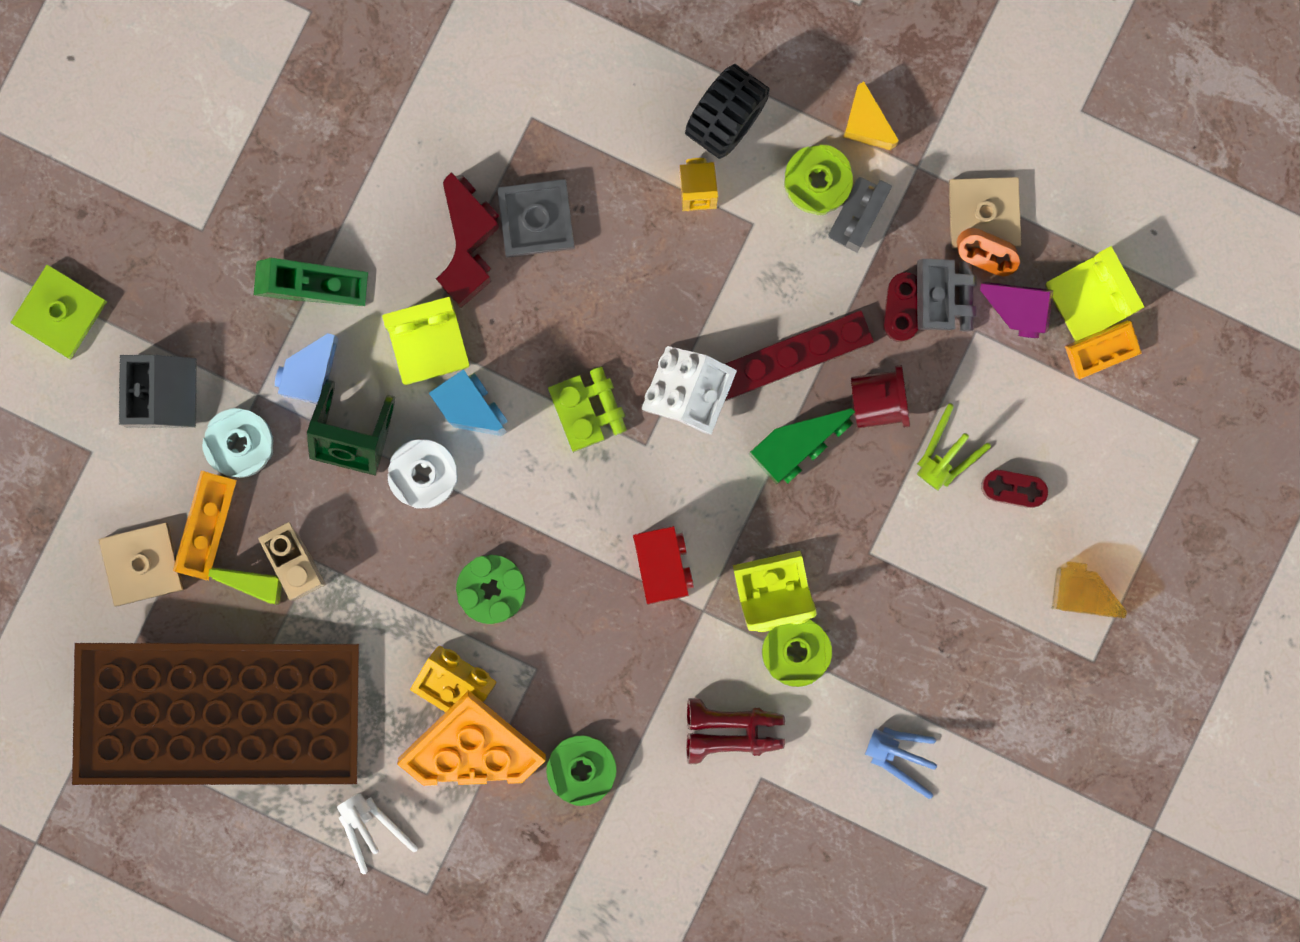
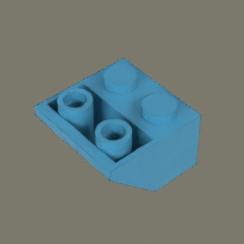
M463 369L429 392L440 411L454 428L503 436L507 433L502 426L508 422L495 402L488 405L484 400L483 396L488 394L475 373L468 376Z

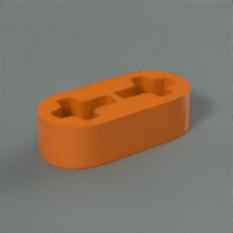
M968 228L958 236V252L960 257L967 263L1002 277L1009 276L1018 269L1020 264L1018 251L1010 242L977 228ZM975 240H978L981 249L973 247L971 251H968L966 243L973 244ZM1007 253L1010 261L1004 260L1001 264H998L995 255L1004 257Z

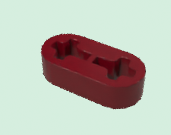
M994 470L988 473L981 483V490L984 496L994 502L1035 508L1042 505L1048 497L1046 483L1035 476ZM997 476L1002 477L1001 483L1012 486V491L1002 490L998 495H994V489L988 487L989 481H995ZM1031 483L1036 484L1035 489L1041 491L1040 497H1035L1032 502H1029L1028 495L1018 493L1017 488H1028Z

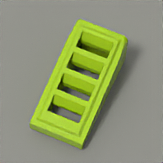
M221 568L209 569L208 576L216 581L267 603L280 604L282 584L278 576Z

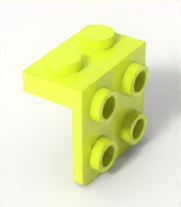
M801 551L732 565L740 604L749 631L766 632L772 630L775 626L783 624H802L817 615L808 587Z

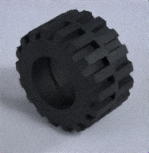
M737 64L729 66L715 79L695 107L687 122L685 135L718 159L727 156L746 135L768 100L770 88Z

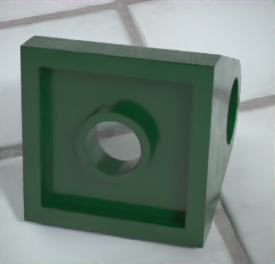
M327 379L307 430L309 459L376 476L394 410L395 396H386L371 436L326 424L335 389V381Z

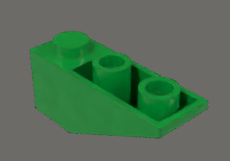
M851 408L776 428L750 451L749 455L776 484L781 480L788 484L802 471L798 465L806 457L809 456L812 460L817 458L828 447L824 441L831 434L835 433L839 437L853 424L849 418L855 411Z

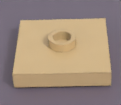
M1019 177L949 180L951 249H958V236L968 228L983 230L1010 242L1015 248L1021 246ZM975 240L973 244L966 243L967 249H972L973 247L981 249L978 240Z
M168 523L98 539L114 607L184 590L180 573L173 571L176 555Z

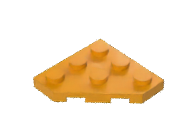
M468 690L398 757L397 765L423 786L437 785L438 782L458 781V785L487 784V781L507 780L508 784L523 783L546 761V754Z

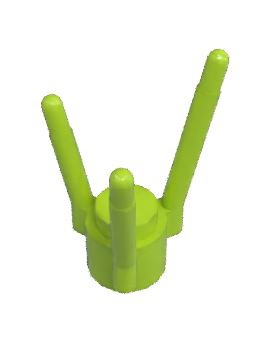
M952 403L947 405L925 454L917 463L921 467L917 475L937 491L943 485L948 487L955 477L991 448L990 443L984 444L950 471L952 466L949 462L969 438V435L964 433L943 458L936 454L931 459L954 408Z

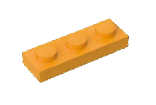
M205 471L200 472L174 564V572L209 581V569H212L237 480Z

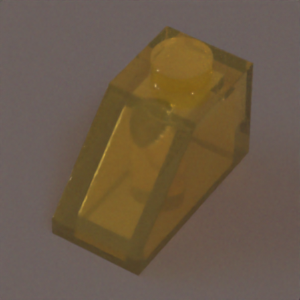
M1067 562L1066 568L1060 567L1056 569L1051 609L1119 619L1126 618L1127 611L1097 572L1087 571L1088 564Z

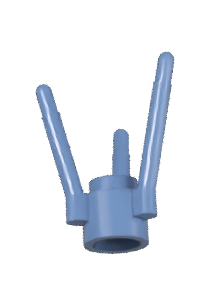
M884 727L883 731L874 729L865 755L873 757L871 763L884 768L917 792L931 799L933 794L887 762L886 759L893 761L896 755L935 770L937 768L936 763L899 749L900 742L894 739L934 744L936 739L919 734L894 731L887 727Z

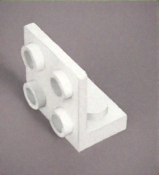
M667 346L659 359L658 368L651 386L645 394L642 410L680 421L711 435L737 370L707 355Z

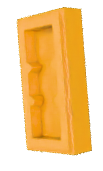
M1128 320L1065 346L1077 379H1082L1142 354L1132 322Z

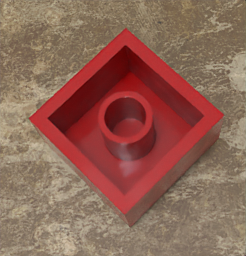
M673 526L634 534L633 539L647 605L688 597V589L694 588L690 567L683 568L680 555L687 553L683 532L676 534L675 527Z

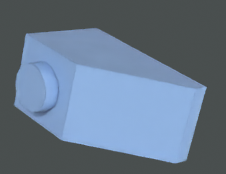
M327 333L287 358L284 367L279 366L277 370L275 387H279L278 394L283 397L317 404L323 386L330 377L338 338L333 334Z

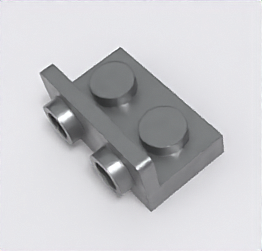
M859 177L832 226L828 238L858 253L892 185L882 180L876 185Z

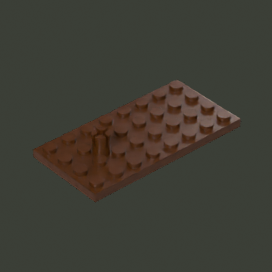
M75 643L72 785L357 784L359 644Z

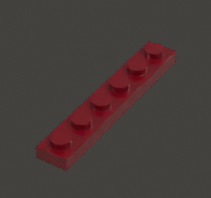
M860 310L725 363V365L737 370L725 401L873 344L874 341L862 311Z

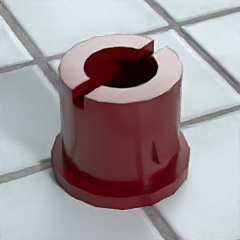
M902 365L895 366L896 371L851 377L857 428L903 423V428L910 427Z

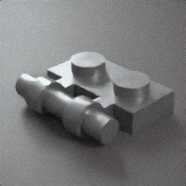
M917 260L918 329L953 330L955 329V317L960 318V331H974L973 318L977 317V306H973V287L977 286V276L973 275L972 264L966 261L959 262V274H955V260ZM955 286L959 287V305H955Z

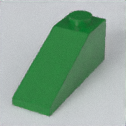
M267 258L256 262L253 295L284 300L363 307L366 303L368 272Z

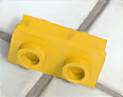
M438 646L427 659L410 690L446 712L468 690L484 703L497 682L485 670L473 667L462 660L455 651Z

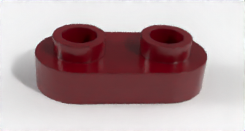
M908 272L895 275L887 288L883 326L886 335L896 342H906L918 331L917 276ZM906 283L911 286L912 292L910 295L901 294L899 290L901 284ZM900 317L905 318L908 321V327L904 330L899 329L896 326V319Z

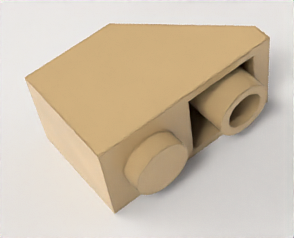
M290 522L258 538L289 600L296 601L326 585L310 553Z

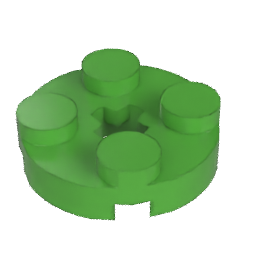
M498 555L476 557L462 569L457 580L456 592L459 605L470 618L484 624H495L504 622L517 614L525 600L526 586L523 575L512 561ZM493 579L497 581V588L501 590L499 596L493 595L488 600L485 598L486 592L481 588L483 583L489 584Z
M587 735L572 736L563 740L552 751L547 763V780L552 791L562 800L576 806L591 805L603 799L612 788L616 777V762L610 749L599 739ZM583 760L584 765L591 766L592 771L587 773L586 780H580L579 775H572L571 769L576 768V761Z

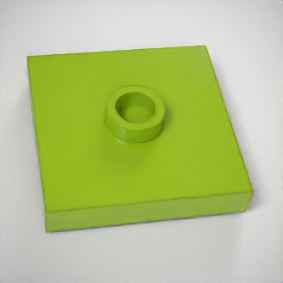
M46 265L10 323L71 360L108 301L49 265Z

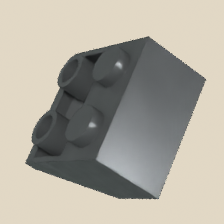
M120 355L119 425L126 428H196L197 359L163 355Z

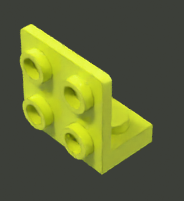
M1112 246L1100 251L1093 258L1049 280L1045 284L1047 289L1053 290L1052 299L1075 341L1105 330L1144 308Z
M450 297L382 315L385 328L390 335L404 385L469 368L467 353Z

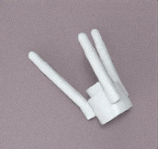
M358 793L337 807L342 815L339 817V820L345 828L362 874H366L368 870L354 830L359 829L373 854L379 852L374 839L365 823L372 819L369 814L370 812L411 851L416 852L418 850V847L376 806L371 797L365 800L362 794Z

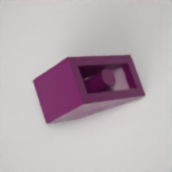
M990 282L981 283L980 291L1010 329L1019 330L1018 336L1039 338L1040 333L1048 332L1053 290Z

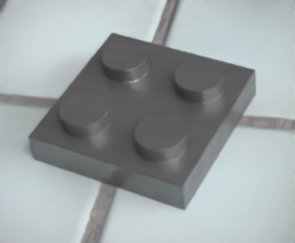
M566 179L497 188L506 258L575 249Z

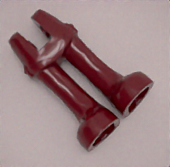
M688 698L687 727L689 730L746 728V735L688 733L686 742L687 763H701L708 754L718 752H751L754 756H760L764 752L784 749L785 739L772 737L758 738V725H766V727L785 725V716L764 711L760 707L742 712L715 711L708 709L701 699Z

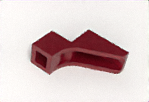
M451 172L445 177L443 187L456 247L451 262L435 279L457 305L462 308L491 282V278L487 274L491 268L479 254L474 257L470 254L500 229L495 221L499 215L487 201L480 204L472 194L476 192V189L463 175L457 179Z

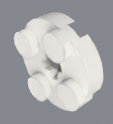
M430 440L409 441L400 446L390 460L391 463L388 467L390 489L402 503L414 508H432L440 505L449 498L457 484L455 460L444 446ZM418 465H421L423 468H431L432 472L429 474V482L424 483L422 480L416 482L413 477L417 474L415 468Z

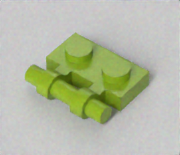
M603 367L590 371L594 384L586 388L580 375L548 387L573 453L605 441L600 427L610 424L614 436L627 431L623 418L626 416L622 407L618 408L612 393V389H614L611 378L607 379ZM599 395L605 413L596 417L589 398Z

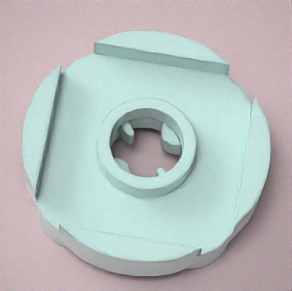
M232 408L222 411L213 417L207 426L202 444L205 458L215 470L228 477L245 478L252 476L262 470L273 455V435L270 427L262 417L249 410ZM234 434H238L240 438L246 437L247 445L244 444L246 447L244 451L239 452L237 449L231 450L229 448V442H233L230 438Z

